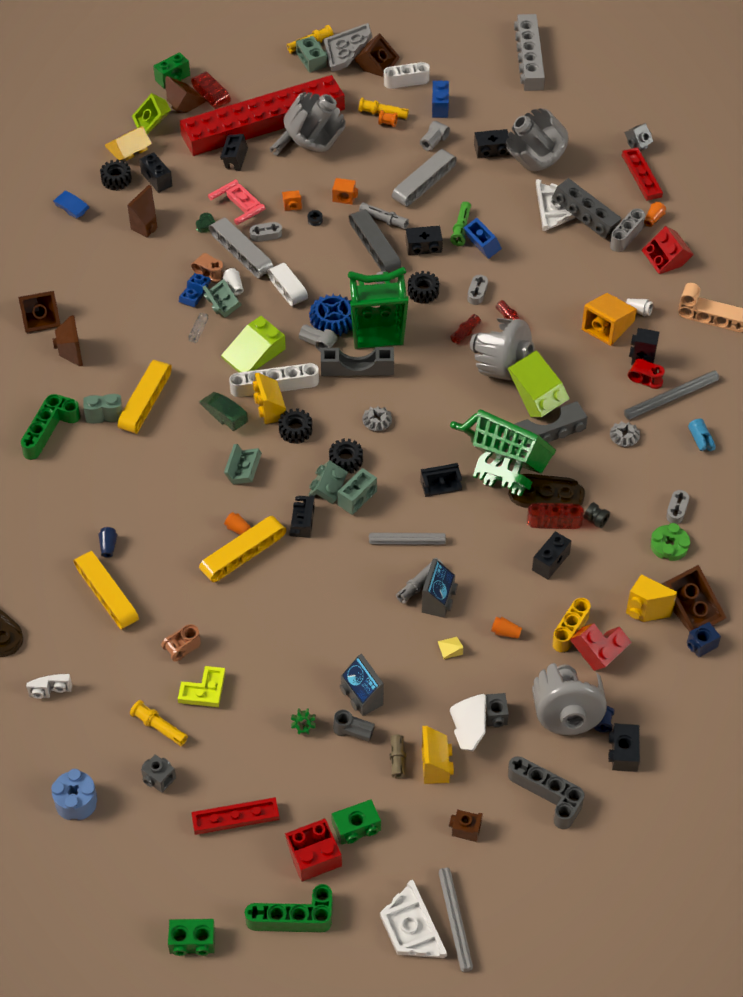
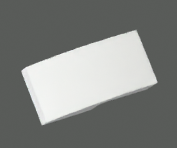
M57 674L32 680L27 683L26 687L29 697L41 699L50 698L51 691L58 693L71 692L72 682L70 674Z

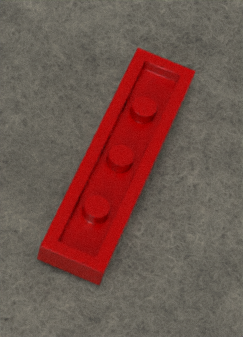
M639 148L623 150L622 157L646 201L662 198L663 192Z
M276 797L191 812L195 835L280 820Z

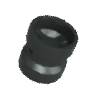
M594 502L588 506L584 513V519L589 522L593 521L595 526L602 528L610 517L608 510L600 509L599 505Z

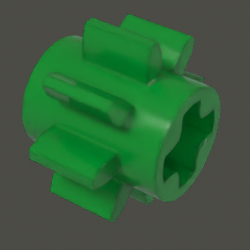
M298 708L297 715H291V720L295 721L291 724V728H296L298 734L301 732L309 734V729L316 727V723L312 722L315 720L316 715H311L309 708L306 711H301Z

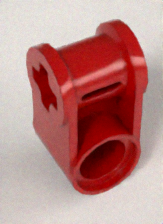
M636 359L628 372V377L635 383L658 389L663 386L664 381L662 377L665 370L661 365L653 364L644 359Z

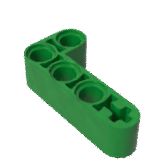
M57 394L47 396L21 439V447L26 459L33 460L38 458L59 421L76 423L80 420V409L76 400Z
M317 885L312 892V904L251 903L245 908L246 925L253 931L326 932L332 925V890L328 885ZM326 896L327 899L319 900L318 897ZM275 915L282 916L279 920L273 919ZM297 916H303V917H305V918L302 919V920H296V919H294V918L297 917ZM320 916H324L327 918L324 921L317 920V918Z

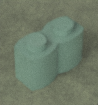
M108 394L84 397L83 408L86 422L92 424L103 421L118 422L123 411L121 395Z

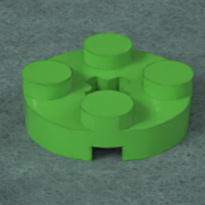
M678 524L663 525L653 531L650 547L657 557L661 559L665 557L669 558V561H676L682 559L688 552L690 538ZM668 540H671L674 542V545H671L670 543L666 544V542Z

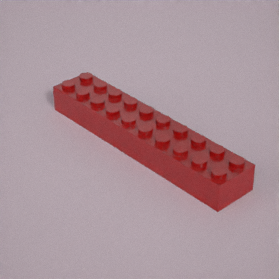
M329 75L180 120L181 136L192 155L195 156L224 147L227 136L231 134H244L245 140L284 129L285 114L297 96L303 92H311L312 96L314 94L320 96L328 94L332 96L337 102L336 108H339L340 111L345 110V95L333 76Z

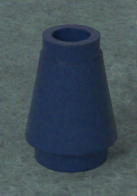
M104 527L98 533L102 557L109 558L113 556L118 536L114 528Z

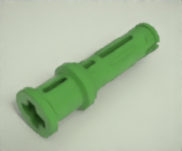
M467 201L462 202L460 205L458 220L453 226V234L450 238L451 243L456 246L464 245L466 241L464 227L467 225L471 204Z

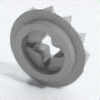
M370 406L369 410H365L362 421L366 428L372 431H382L391 425L392 416L391 412L386 410V407L380 408L377 406L372 408ZM374 415H377V417H380V420H378L377 418H374Z
M621 421L619 424L615 423L611 428L610 438L619 446H632L638 442L640 430L637 429L636 425H631L630 422L623 423ZM627 430L628 433L623 437V432Z

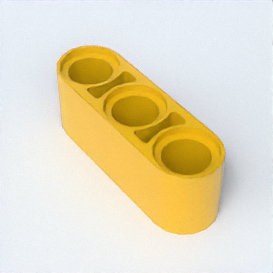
M586 598L575 599L556 627L552 646L557 652L568 651L573 644L570 638L584 627L588 621L591 604Z

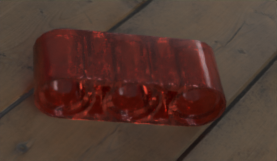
M205 71L191 78L194 89L207 99L206 101L213 108L218 109L231 102L227 90L208 72Z
M533 503L528 507L527 524L532 528L578 529L583 523L584 509L579 504Z

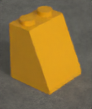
M605 293L584 305L581 330L612 346L635 321L637 309L617 297Z

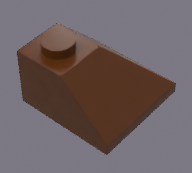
M379 33L365 45L354 60L364 71L384 77V69L394 66L400 56Z
M166 76L167 101L175 111L188 113L206 102L207 99L187 83Z
M148 185L127 205L131 230L146 238L158 228L152 186Z
M54 291L18 297L25 332L61 325Z
M72 315L55 330L56 338H53L54 349H58L60 357L78 366H83L75 317Z

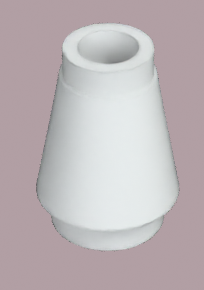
M235 268L227 269L223 273V279L228 283L235 295L241 294L244 289L239 271Z
M628 298L626 301L627 304L637 309V314L644 317L651 315L653 302L649 301V299Z

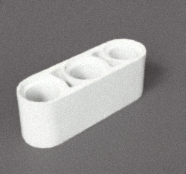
M425 62L387 67L384 69V86L394 89L426 84L429 82L430 66Z
M285 263L267 270L269 279L290 306L308 299L305 287Z

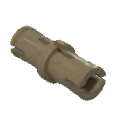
M399 734L391 736V753L389 754L392 764L391 777L396 779L405 776L404 760L406 759V753L404 752V736Z

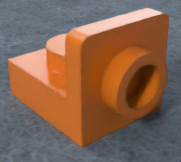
M299 190L282 192L285 211L302 209Z

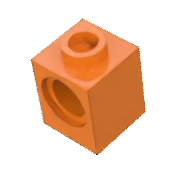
M336 178L332 189V202L352 205L354 198L358 196L356 181Z

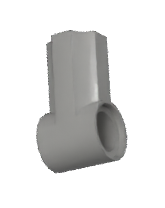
M433 121L428 132L420 140V145L426 151L432 150L440 140H446L450 127Z
M303 325L299 333V339L315 345L317 350L321 352V348H332L337 341V335L329 329L321 331L309 325Z

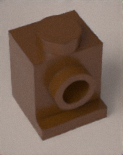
M457 809L456 815L452 814L449 822V827L452 828V836L477 842L483 813L474 814Z

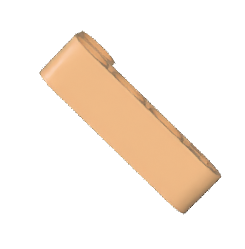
M687 283L685 285L678 309L681 317L736 332H743V308L700 298L701 290L697 284Z

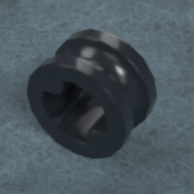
M312 210L308 213V223L311 226L322 224L323 215L320 211Z

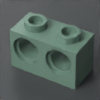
M314 36L296 41V54L309 73L327 67V52L323 51L320 42L316 41Z
M362 468L337 491L338 506L353 515L377 492V477Z

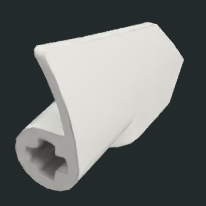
M485 694L470 697L450 708V714L456 727L454 733L461 750L474 751L486 733Z

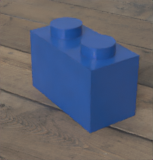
M433 81L432 118H448L449 81Z
M475 218L464 227L469 240L487 259L502 249L496 236L478 218Z

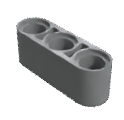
M631 210L613 230L610 248L613 251L621 252L625 250L643 229L645 212L643 210Z

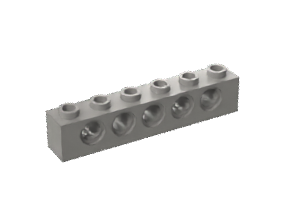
M518 14L517 21H514V31H517L515 33V40L518 41L517 52H520L518 53V62H521L519 63V73H522L520 75V82L524 85V91L544 90L545 77L537 14Z

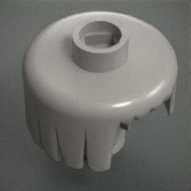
M311 92L299 94L284 116L285 129L294 142L302 148L315 152L328 151L345 129L346 121L343 114L339 116L340 109L336 108L337 102L332 96L328 94L322 96L314 94L312 96Z
M539 108L538 110L533 109L531 113H526L525 116L518 117L512 126L514 133L510 131L508 134L509 138L506 140L507 150L524 168L529 171H541L553 165L562 156L567 147L569 137L567 129L549 110Z
M497 318V321L501 323L499 328L504 331L474 334L470 340V349L474 353L479 352V354H475V359L482 362L476 363V367L479 368L478 371L481 374L499 379L513 380L507 368L535 350L530 327L521 319Z
M552 663L547 667V674L545 669H543L539 673V679L538 677L534 679L532 687L536 715L541 725L555 734L577 735L589 731L599 724L607 709L601 676L596 673L598 679V687L588 682L582 683L578 681L576 671L570 665L564 664L557 667L555 663Z

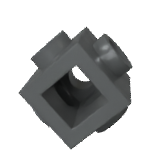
M646 123L637 125L624 132L631 149L638 147L642 151L648 148V144L654 142Z
M155 754L142 765L143 782L151 788H156L161 793L176 779L175 769L166 758L161 759Z

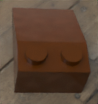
M699 565L662 583V585L677 592L673 612L689 632L707 622H710L713 626L727 618Z

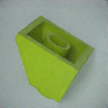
M151 93L132 115L136 127L143 126L148 135L169 114L171 109L165 99Z

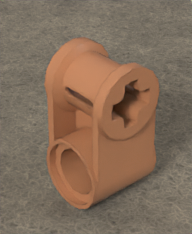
M203 253L191 264V268L196 274H202L211 278L213 283H219L224 277L222 261L213 258L207 253Z
M188 624L162 641L161 647L171 654L173 661L181 660L200 646L201 638L198 627Z

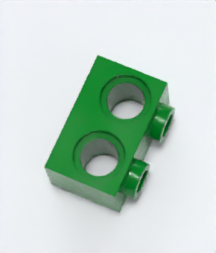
M169 919L168 948L170 954L184 956L196 953L197 955L205 956L209 953H215L214 919ZM179 936L186 937L182 941L175 940ZM201 936H207V937H208V938H207L206 940H204V941L198 940V938L201 937Z

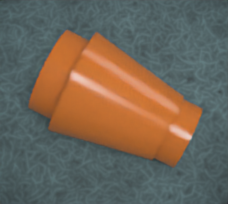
M661 202L651 204L644 220L646 226L652 227L665 215L666 207Z
M230 513L224 522L228 530L239 535L252 528L239 513Z
M496 616L491 632L498 636L518 639L522 627L502 616L501 618Z

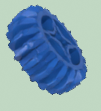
M334 293L332 296L326 294L325 298L319 297V300H315L310 308L309 318L311 325L321 331L325 329L332 330L339 336H341L342 332L347 334L348 330H352L351 300H348L347 296L342 298L341 294L335 296Z

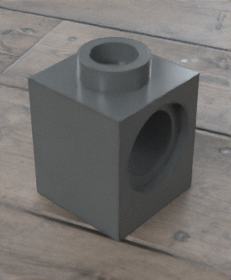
M506 693L485 694L487 727L508 725L509 714Z

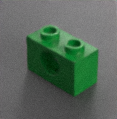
M180 52L153 65L155 81L164 89L166 88V76L180 81L190 76L189 60Z
M372 799L331 813L332 825L341 845L354 843L359 838L370 837L381 831V819ZM360 822L361 825L355 826L353 823Z

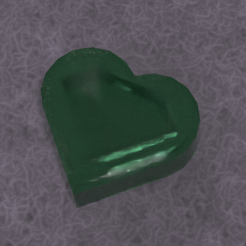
M210 213L201 214L196 222V230L202 233L210 231L209 226L215 223L213 216Z

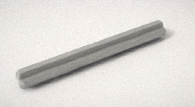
M442 868L439 870V877L460 969L462 972L471 971L473 964L451 870L449 868Z

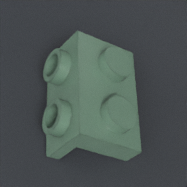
M224 279L211 289L206 285L202 287L206 292L204 294L205 298L210 303H213L211 307L217 315L220 313L226 318L242 305Z
M238 444L233 445L224 471L232 484L250 483L253 481L262 454L259 448L242 450Z
M330 460L324 465L321 464L316 470V479L309 486L311 490L308 496L317 494L333 504L338 497L337 491L341 489L348 472Z

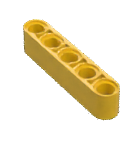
M157 360L151 361L119 417V429L135 434L138 433L170 377L171 364Z
M269 516L206 557L200 563L199 569L211 582H217L280 540L285 535L286 528L274 516Z
M89 551L73 560L80 575L121 630L139 620L136 610L93 551Z

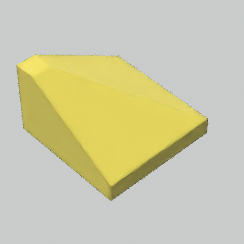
M458 637L438 641L443 659L463 655V645Z

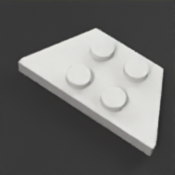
M536 179L543 231L574 219V215L552 199L558 185L552 183L550 186L541 183V180Z
M410 880L407 883V887L400 894L398 893L393 898L392 903L380 912V917L397 955L445 958L447 957V952L414 881Z

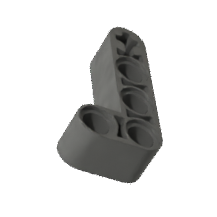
M516 756L510 760L508 766L509 780L557 805L553 819L555 826L560 829L569 828L582 809L584 791L579 786L523 757ZM533 778H538L540 781H534ZM551 788H557L559 791H553ZM570 798H576V799H578V800H577V801H573V800H571ZM560 814H565L568 817H561Z

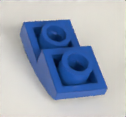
M66 190L53 200L57 207L65 209L68 215L77 219L83 216L85 211L90 208L84 201Z
M194 273L187 281V288L179 296V302L195 307L205 293L202 287L205 285L208 287L211 278Z

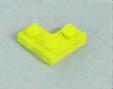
M205 666L202 683L181 681L178 703L219 707L226 673L225 668Z

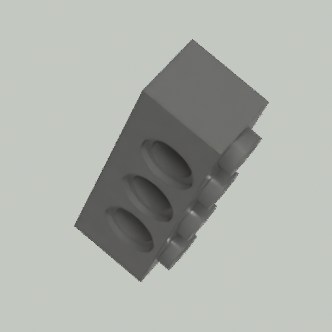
M569 178L557 186L552 196L556 203L604 239L613 232L621 220L620 216Z

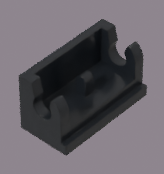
M231 134L227 136L220 159L223 160L228 170L231 163L236 171H241L248 150L244 134Z
M458 463L421 469L420 481L425 497L462 491V476Z
M314 495L296 496L295 501L303 502H294L289 536L311 538L315 510Z

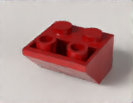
M667 226L642 249L644 255L659 274L682 267L694 255L680 235Z
M325 818L285 833L293 863L302 882L342 867V854Z

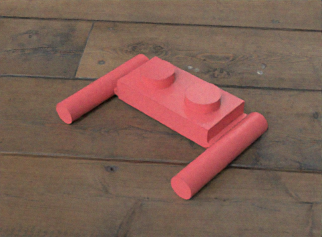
M236 179L208 194V198L213 200L227 193V197L244 212L243 215L234 219L236 225L265 210V206L239 184Z

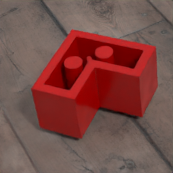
M594 623L582 627L570 638V641L594 671L605 668L632 643L620 626L608 630L603 635Z

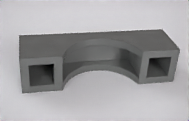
M375 347L370 354L362 357L348 356L340 348H321V376L394 375V347Z
M578 401L562 406L560 417L554 423L539 425L526 419L515 423V425L539 435L546 442L550 443L556 439L565 438L567 435L586 429L588 417Z

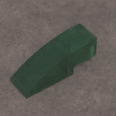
M213 392L199 401L222 425L226 424L232 431L237 430L248 422L247 412L222 394Z

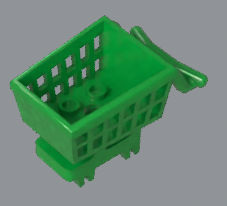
M405 267L390 273L383 272V274L364 275L352 271L348 273V278H350V306L355 349L404 345L409 301L408 296H406ZM398 277L397 283H390V280ZM364 282H384V284L364 285Z
M481 409L464 424L455 421L450 423L452 429L464 432L470 436L473 446L483 452L477 461L473 477L477 479L479 475L481 481L484 479V485H488L490 481V487H493L497 480L502 481V487L505 488L507 486L509 490L512 489V494L514 495L519 490L517 495L522 496L525 489L530 490L532 485L531 480L520 474L521 469L524 468L542 474L556 452V449L539 435ZM477 422L476 430L474 431L471 427ZM489 458L495 459L490 464L487 463ZM510 464L514 465L512 471L509 470Z

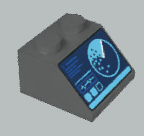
M432 559L423 587L422 613L445 618L447 611H451L453 604L451 597L456 595L458 584L455 583V574L437 559Z
M360 654L341 675L340 689L345 696L348 695L351 699L350 702L354 710H358L364 716L384 705V683L363 654Z

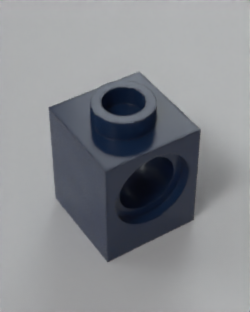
M707 622L689 632L687 646L690 651L700 657L718 648L721 636L711 623Z

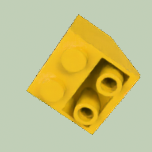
M255 373V381H252L256 393H253L255 404L259 405V417H263L265 424L278 422L280 415H284L286 411L278 382L261 373Z

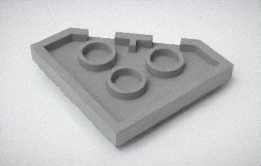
M369 23L324 39L332 72L348 67L373 36Z

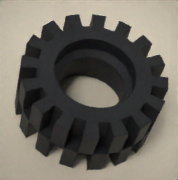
M116 159V162L110 160V163L106 162L105 165L101 166V181L107 189L109 187L110 190L116 188L117 191L120 187L125 189L124 186L128 187L129 183H131V169L127 162L124 164L123 160L119 162Z
M421 271V274L415 272V275L412 274L411 278L409 277L408 296H410L411 300L414 299V302L419 300L423 304V301L429 303V300L433 302L434 298L437 299L439 295V281L434 273L430 275L429 271L427 273ZM419 286H428L429 288H427V289H421V288H418V287H419Z
M296 408V411L289 409V413L286 410L284 415H280L278 421L279 433L284 441L289 440V443L295 441V444H298L299 440L302 443L304 438L306 440L309 439V435L311 436L312 418L308 412L305 414V410L302 409L299 412V409ZM295 423L302 425V427L297 429L288 426Z
M343 438L341 442L337 440L336 445L334 443L331 445L329 460L345 471L354 473V469L358 471L359 467L362 466L363 449L360 443L357 444V441L351 442L349 438L348 441H345V438ZM345 453L353 455L349 459H342L339 456Z

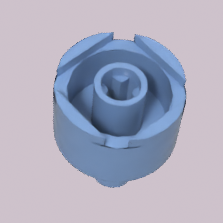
M71 769L69 772L59 776L51 787L55 808L61 817L66 820H83L95 811L97 793L94 782L88 774L78 769Z

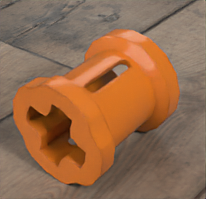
M381 110L378 124H388L396 127L398 114L386 113L384 110Z

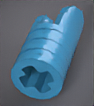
M695 419L691 421L688 428L699 450H706V447L708 451L715 450V443L704 420Z

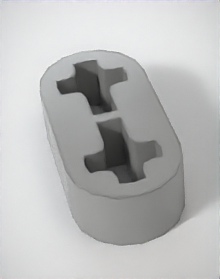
M277 222L258 224L250 228V238L255 242L278 239L282 236V226Z
M484 275L473 277L467 297L470 304L478 305L482 303L488 287L487 277Z
M677 490L672 494L666 518L670 523L679 524L684 519L689 495L683 490ZM679 498L682 499L681 504L677 503ZM675 510L678 511L677 516L673 515Z

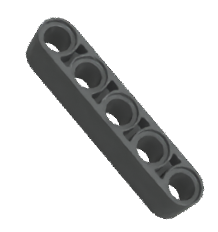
M363 209L349 214L352 228L380 270L390 273L401 268V261L369 212Z

